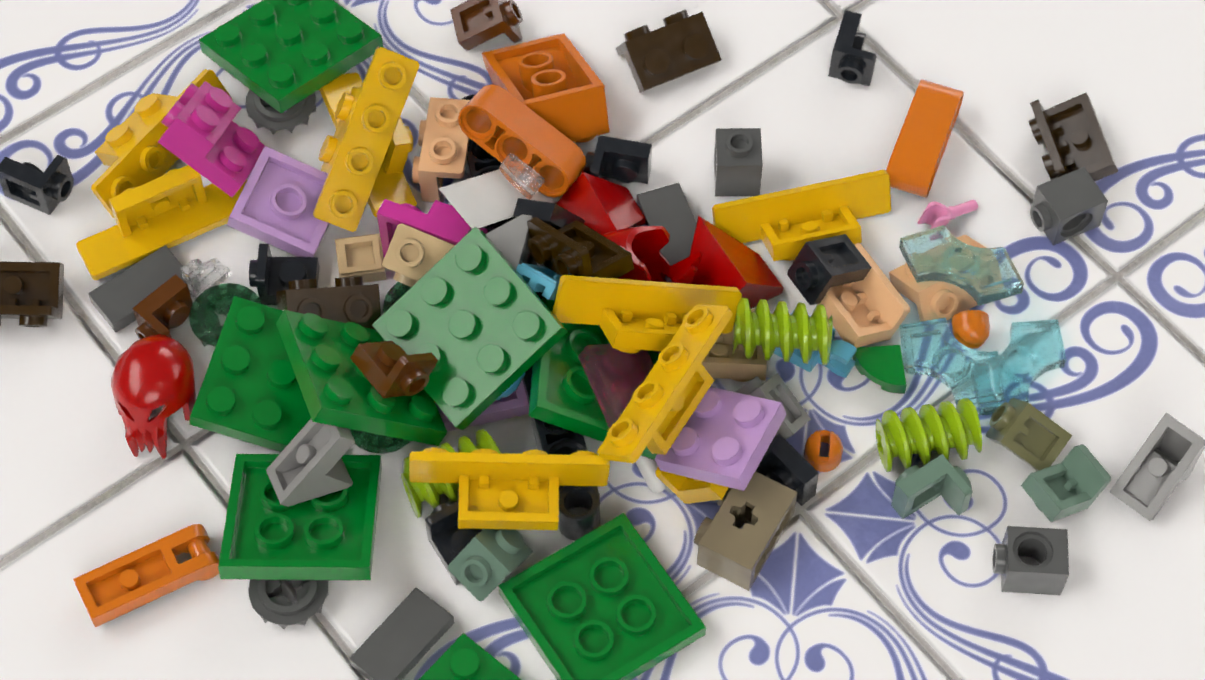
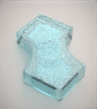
M945 225L900 238L899 249L917 283L923 281H942L956 285L969 293L978 306L1023 292L1024 282L1008 252L1003 247L979 248L968 245L955 238Z
M946 318L899 326L903 366L906 373L911 375H927L941 381L952 392L956 405L963 398H968L974 405L1005 400L998 351H978L963 345L950 332Z
M1058 319L1012 323L1010 327V343L1005 351L992 361L973 366L971 376L979 416L993 415L1001 404L1009 402L1011 398L1029 402V388L1038 377L1050 370L1064 368L1067 359Z

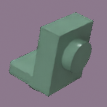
M1084 444L1073 447L1061 463L1030 473L1021 486L1034 501L1036 507L1044 513L1050 522H1054L1088 509L1111 482V476Z
M942 454L921 468L918 465L911 466L896 479L891 506L904 519L934 499L942 496L954 512L960 515L968 509L972 496L971 482L960 467L952 466Z
M484 529L448 565V570L478 601H483L534 551L524 542L522 535L517 530Z

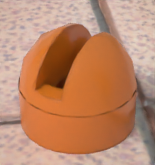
M966 310L952 317V332L955 341L962 347L976 349L981 347L988 339L990 322L989 315L986 312Z
M817 430L809 436L805 443L804 459L816 471L828 472L840 464L843 445L841 439L833 431ZM821 442L829 444L828 457L819 456Z

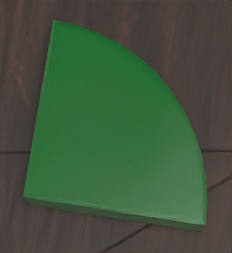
M900 345L857 348V352L852 358L855 361L856 369L861 375H865L871 381L880 385L881 389L886 392L905 394L907 384Z

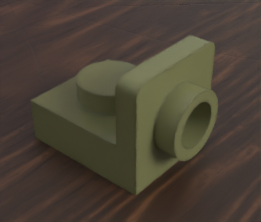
M1011 398L1009 402H1004L995 410L989 421L991 427L986 433L987 438L1005 447L1036 471L1050 467L1073 436L1031 404L1016 398Z

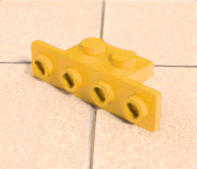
M377 47L361 88L352 87L350 94L344 93L335 112V118L340 120L334 136L328 135L325 138L319 153V160L323 162L321 171L328 175L313 211L315 218L351 232L357 230L418 72L419 62L386 48Z
M204 69L191 82L200 88L204 81H206L211 86L220 88L229 95L213 70ZM189 85L178 97L157 93L143 97L135 105V111L122 124L112 128L105 136L106 141L95 151L102 163L110 167L92 184L91 190L113 218L115 217L109 202L110 198L120 195L128 188L138 187L163 176L179 159L159 144L158 141L168 129L161 121Z
M358 73L342 74L319 89L336 129L340 120L335 118V112L340 98L344 93L350 94L352 87L361 88L363 84ZM401 117L367 201L375 217H377V212L385 199L398 204L407 203L415 207L417 205L403 173L408 154L413 150V135L410 128L404 126Z
M187 165L180 169H172L157 179L138 187L128 188L120 195L110 198L109 202L117 225L76 243L77 250L92 279H102L138 263L165 245L170 249L228 223L229 216L247 179L232 198L213 183L204 187L200 173Z
M878 170L715 204L712 207L713 224L741 243L762 239L773 261L795 260L804 244L808 241L846 234L853 244L862 243L861 226L856 219L885 214L891 211L890 176L886 170Z
M563 275L559 281L552 313L561 323L599 325L612 348L633 354L640 352V350L662 351L668 346L682 325L686 314L696 305L728 306L733 316L722 333H731L735 323L737 305L742 294L736 287Z
M696 305L686 314L682 325L668 346L661 351L657 362L643 383L636 388L633 398L621 416L609 428L606 438L597 450V453L603 460L635 463L646 447L653 454H667L714 382V379L701 363L733 316L728 306Z
M432 447L426 448L421 452L413 451L409 453L410 482L459 484L458 529L558 530L559 486H607L610 470V461L603 460L599 455L591 451H577L570 455H555L541 450H527L521 454L498 453L492 449H477L471 453L448 452L442 448Z

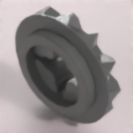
M249 89L245 101L248 117L254 121L257 129L268 128L273 135L278 130L283 129L293 133L295 126L299 124L308 125L309 116L311 113L316 112V95L314 92L289 108L286 112L280 113Z
M250 579L248 593L252 608L262 618L264 623L278 624L283 629L288 625L298 623L305 626L309 618L316 613L322 612L325 599L329 596L328 580H286L290 582L293 588L302 586L296 590L297 603L293 604L292 601H288L286 596L276 597L282 593L281 580Z

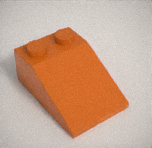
M564 33L482 52L483 61L492 84L507 90L571 141L578 143L588 142L598 135L610 133L604 84Z

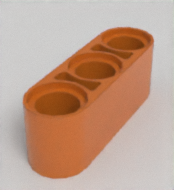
M920 80L886 169L890 176V187L921 197H928L957 120L964 91L927 80Z
M490 84L482 87L459 113V126L467 137L545 196L554 198L562 196L585 168L586 157L577 144L498 85Z

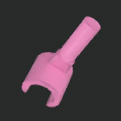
M970 200L955 206L946 207L939 202L932 201L925 208L917 224L926 223L931 225L932 227L927 233L928 236L938 238L950 220L977 210L978 204L975 200Z

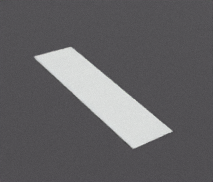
M508 167L438 188L471 229L475 226L482 228L514 217L513 213L518 198L555 203L562 197L545 196Z

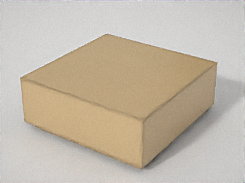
M380 233L335 239L339 278L363 276V283L387 280L385 267L381 266L384 257Z

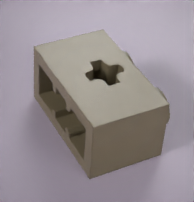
M756 471L744 491L729 487L723 499L717 501V505L720 508L713 520L706 517L697 530L694 538V544L698 545L697 565L749 591L794 515L797 492Z

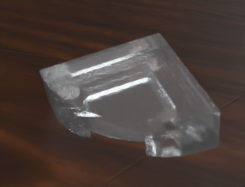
M509 153L499 166L505 178L528 200H531L545 183L541 175L513 153L512 155Z
M215 257L205 262H202L200 259L192 260L180 269L183 280L188 285L191 297L198 303L232 275L231 270Z

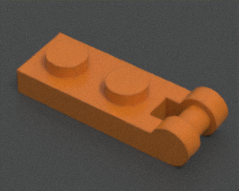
M202 524L190 525L74 578V583L95 628L197 580L205 581L219 574V556L216 552L210 551L207 545L210 538L205 527ZM182 553L190 554L192 559L178 564L175 556Z

